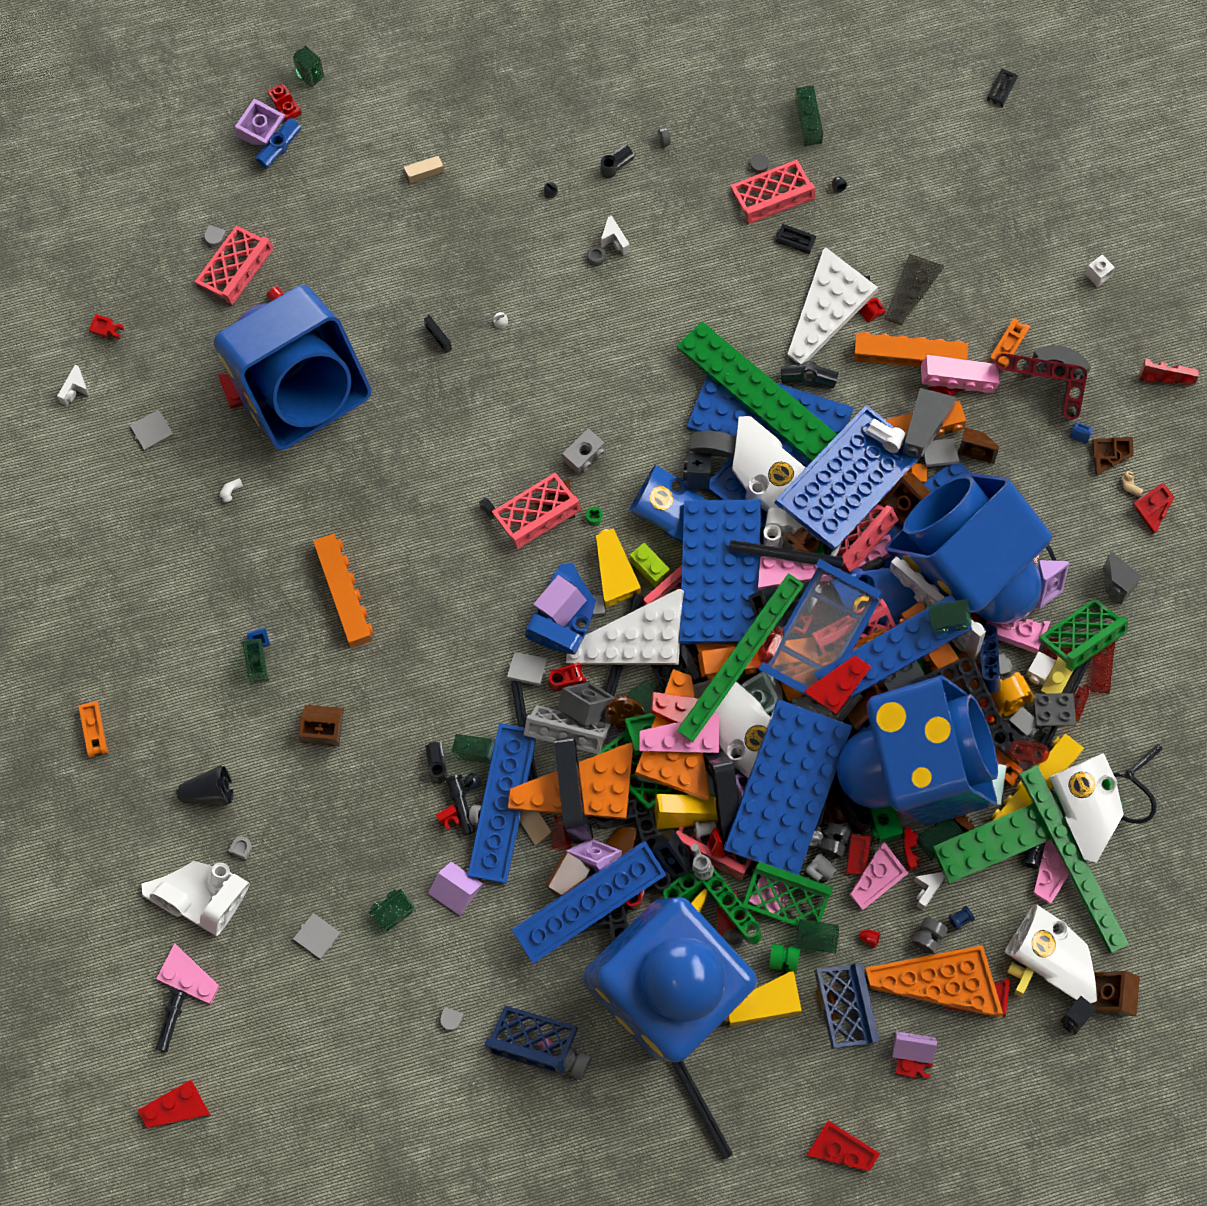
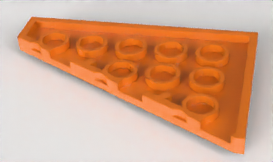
M673 669L664 694L695 698L692 676ZM656 716L652 728L673 723ZM642 752L635 775L697 798L708 800L710 794L703 753Z
M627 743L579 762L586 816L614 819L627 818L633 758L632 743ZM552 772L511 788L508 809L562 814L558 772Z
M983 945L865 968L868 984L872 990L994 1017H1003V1011Z

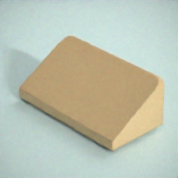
M439 156L404 167L410 183L444 172Z
M521 812L520 822L535 846L552 836L550 829L539 812Z

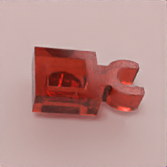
M555 815L554 824L557 829H552V850H569L572 848V840L565 830L564 823L558 822V816Z

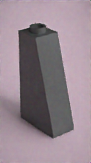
M920 388L902 453L912 457H922L952 413L957 397Z

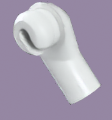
M240 478L223 486L220 492L223 502L231 501L232 491L243 487Z

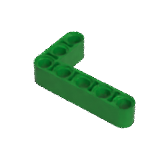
M692 868L689 874L681 876L671 883L668 888L664 889V898H669L671 895L676 894L678 895L677 897L685 898L688 901L704 889L708 890L710 897L748 944L754 945L761 941L762 933L759 924L715 869L711 878L699 880ZM688 883H694L690 888L685 887ZM721 886L720 890L713 891L714 887ZM726 901H733L729 906L724 905ZM739 915L745 916L743 920H736ZM751 930L757 931L754 935H748V932Z

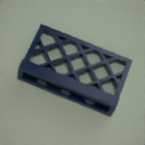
M862 963L814 970L831 1049L855 1046L865 1047L879 1042ZM841 971H846L848 980L846 983L838 977ZM826 973L832 978L829 985L823 981L821 974ZM835 981L843 987L840 993L831 988ZM846 990L852 995L851 1002L843 997ZM828 992L836 997L833 1005L827 1001L826 995ZM839 1000L847 1006L844 1013L836 1008ZM850 1009L856 1013L857 1019L855 1022L847 1017ZM832 1012L841 1017L838 1024L832 1021ZM844 1020L852 1026L849 1033L840 1027ZM855 1029L860 1032L861 1041H857L851 1036ZM837 1031L846 1037L843 1043H837L835 1037Z
M505 1005L491 1038H487L484 1045L490 1054L562 1075L564 1070L563 1063L576 1036L578 1027ZM508 1013L516 1014L517 1020L506 1023ZM533 1019L535 1025L525 1029L522 1022ZM520 1024L523 1031L512 1035L509 1028ZM546 1024L552 1025L554 1030L542 1034L540 1027ZM538 1029L541 1036L530 1041L527 1034ZM565 1029L570 1030L569 1036L561 1040L558 1033ZM505 1030L508 1031L510 1037L504 1040L497 1039L499 1033ZM556 1034L559 1041L548 1046L545 1039ZM525 1035L528 1042L521 1046L516 1045L514 1040ZM543 1040L546 1048L539 1051L534 1050L532 1045ZM561 1046L563 1050L560 1057L553 1056L550 1051Z

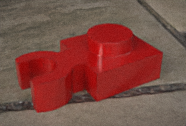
M95 314L89 328V332L105 338L112 334L115 339H121L120 334L115 333L117 330H125L122 324H114L113 319Z
M898 1058L895 1075L915 1079L916 1073H918L922 1078L929 1079L931 1075L924 1073L923 1069L925 1067L932 1068L933 1064H918L919 1061Z

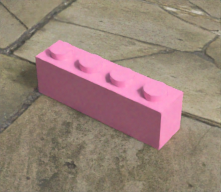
M926 355L921 364L922 384L994 393L1000 383L999 369L992 363Z

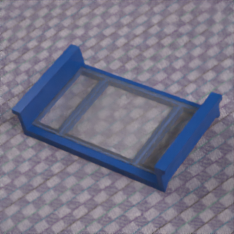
M821 559L818 560L816 564L817 570L766 662H762L759 670L803 694H805L804 690L818 681L814 674L816 671L854 650L881 601L880 595L882 592Z

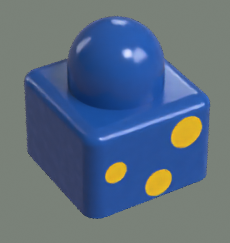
M299 285L269 303H262L249 308L240 316L236 323L220 331L214 338V348L247 413L277 449L284 450L290 448L363 404L371 395V386L341 321L316 293L306 285Z
M963 473L942 484L922 499L906 518L903 529L887 544L885 550L893 559L898 557L900 560H905L915 573L919 572L927 583L936 586L939 593L944 597L952 594L960 609L976 613L984 620L992 623L1010 624L1025 618L1038 604L1042 592V579L1038 567L1033 560L1049 545L1052 534L1009 478Z
M943 675L872 696L867 702V713L871 729L851 737L843 746L838 756L836 773L842 790L852 801L867 808L880 809L892 806L896 811L923 825H931L997 805V797L992 780H996L998 777V762L985 716L978 702L971 694L968 695L967 692Z
M675 897L653 901L586 967L583 972V983L652 1058L681 1062L753 992L757 985V977L755 972L687 899Z

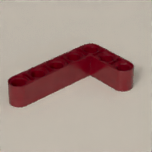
M1007 353L997 354L994 364L1000 370L1067 381L1062 404V415L1069 420H1075L1079 417L1087 380V371L1084 367ZM1002 356L1008 359V364L1005 367H1001L998 364V360ZM1021 359H1024L1027 363L1026 368L1023 370H1019L1017 367V362ZM1040 362L1045 365V371L1042 373L1036 371V365ZM1057 366H1062L1064 369V373L1061 376H1056L1054 373ZM1076 369L1082 370L1083 375L1080 379L1073 377V372ZM1076 387L1079 390V395L1072 398L1070 390ZM1069 406H1074L1076 409L1073 416L1066 414Z

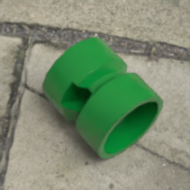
M772 944L769 970L780 971L783 968L785 972L794 971V973H797L800 947L789 946L785 949L783 945Z

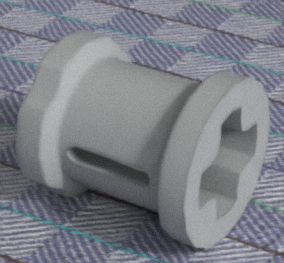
M715 820L705 823L695 821V838L700 839V837L710 836L713 828H716Z

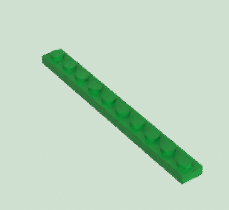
M790 573L785 576L676 730L679 734L690 742H694L800 592L804 583Z
M1036 765L1018 774L1109 953L1129 945L1087 861L1083 858L1076 840L1038 766Z

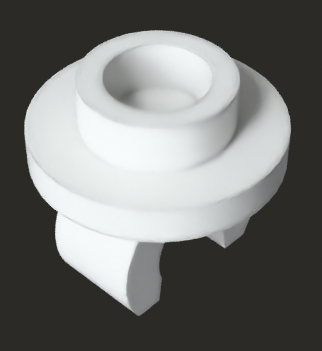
M820 827L814 831L810 846L820 844L823 838Z

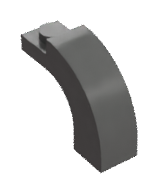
M1060 345L1041 347L1034 351L1032 357L1079 365L1086 369L1087 374H1089L1091 365L1080 353ZM1026 362L1023 365V369L1027 366ZM1042 362L1036 365L1037 372L1045 368ZM1057 366V367H1056V368H1059V369H1061L1062 371H1064V369H1063L1062 366ZM1076 369L1073 372L1075 379H1080L1083 375L1081 369ZM1022 374L1025 379L1032 376L1028 374Z
M717 431L694 432L689 450L694 453L711 454V456H721L733 460L736 436Z

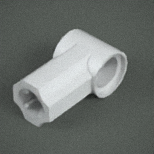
M876 419L871 422L866 431L867 435L883 443V447L891 453H897L906 439V433L902 429L890 428Z

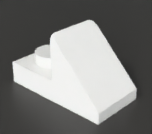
M611 215L608 217L601 238V247L613 242L616 250H620L624 256L630 252V244Z
M77 365L73 367L57 395L60 403L68 406L70 401L74 400L76 391L89 396L84 378Z
M943 872L915 877L914 882L926 889V891L922 889L916 898L919 900L918 908L924 911L945 879Z

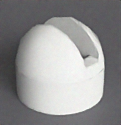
M502 312L496 313L493 317V324L496 328H505L508 324V318Z

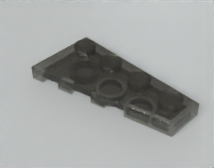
M909 254L884 320L902 326L940 275L944 265Z

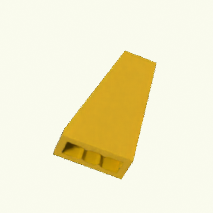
M614 528L600 531L596 535L604 606L608 608L632 598L633 594H641V587Z
M657 794L654 807L657 829L694 826L695 821L705 823L715 820V824H718L715 796H709L706 801L692 795Z
M794 971L754 989L725 1019V1022H729V1027L800 1015L802 1010Z

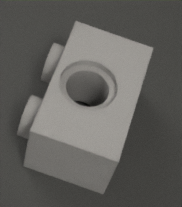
M588 428L562 453L563 461L580 475L591 467L592 462L596 458L599 459L605 453V442ZM584 450L590 452L588 455L581 454Z

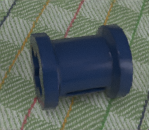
M966 905L958 913L948 916L950 923L957 931L961 930V927L969 921L973 922L975 920L972 912Z

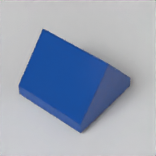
M1075 422L1070 438L1088 443L1093 428Z
M265 627L247 632L252 650L270 645Z

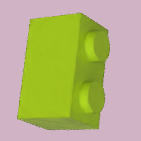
M645 543L630 554V563L654 588L670 576V569Z

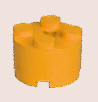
M1019 672L1012 674L1003 681L1000 679V690L993 694L990 693L1000 716L1003 713L1005 716L1014 715L1021 707H1024V704L1027 702L1031 704L1035 698L1024 677Z

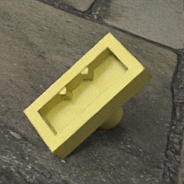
M1060 657L1057 658L1041 689L1046 694L1062 693L1073 672L1066 668V662Z
M1012 962L1007 973L1021 979L1014 994L1022 997L1034 971L1029 967L1024 968Z

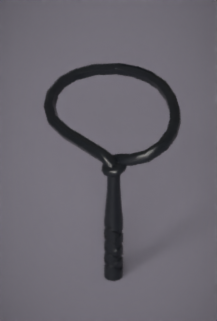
M1160 744L1154 746L1131 769H1127L1125 773L1113 774L1115 778L1123 777L1130 779L1144 791L1151 802L1149 816L1142 819H1131L1123 815L1121 820L1135 824L1146 823L1152 820L1156 813L1157 804L1154 795L1134 777V773L1162 751Z

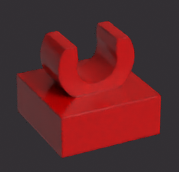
M453 805L436 814L439 824L441 826L445 825L448 831L451 830L448 825L450 821H454L457 826L459 825L457 811Z

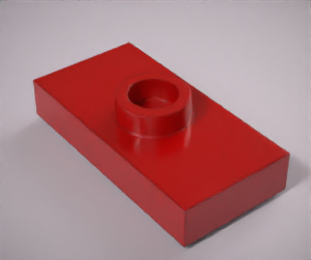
M851 834L846 873L862 875L866 869L870 836Z

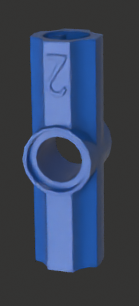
M288 119L279 131L272 135L266 146L255 157L256 161L262 167L269 168L279 155L287 151L290 142L302 130L301 126L295 120Z

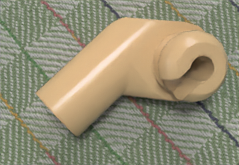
M1126 471L1121 478L1124 490L1140 498L1143 489L1134 484V474L1131 471Z

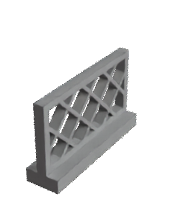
M536 705L531 715L527 716L524 735L554 743L555 739L574 736L577 749L600 754L602 744L610 730L611 724L599 721L589 726H583L572 717L566 716L562 711Z

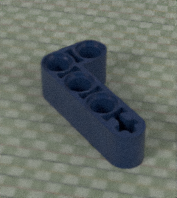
M986 624L982 625L986 632L980 650L982 678L989 693L993 694L1001 688L998 635L995 626Z

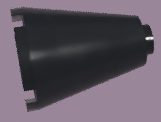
M217 766L180 784L176 790L178 800L189 804H229L233 801L234 792L233 789H229V783H232V780L225 766Z

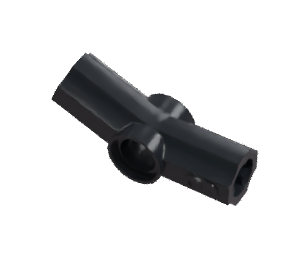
M806 361L802 365L781 366L782 383H816L834 388L839 372L819 367L813 361ZM806 371H811L813 374H807Z

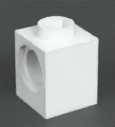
M1102 254L1088 265L1085 275L1099 287L1112 277L1115 267Z
M1038 652L1026 677L1034 684L1044 685L1056 660Z

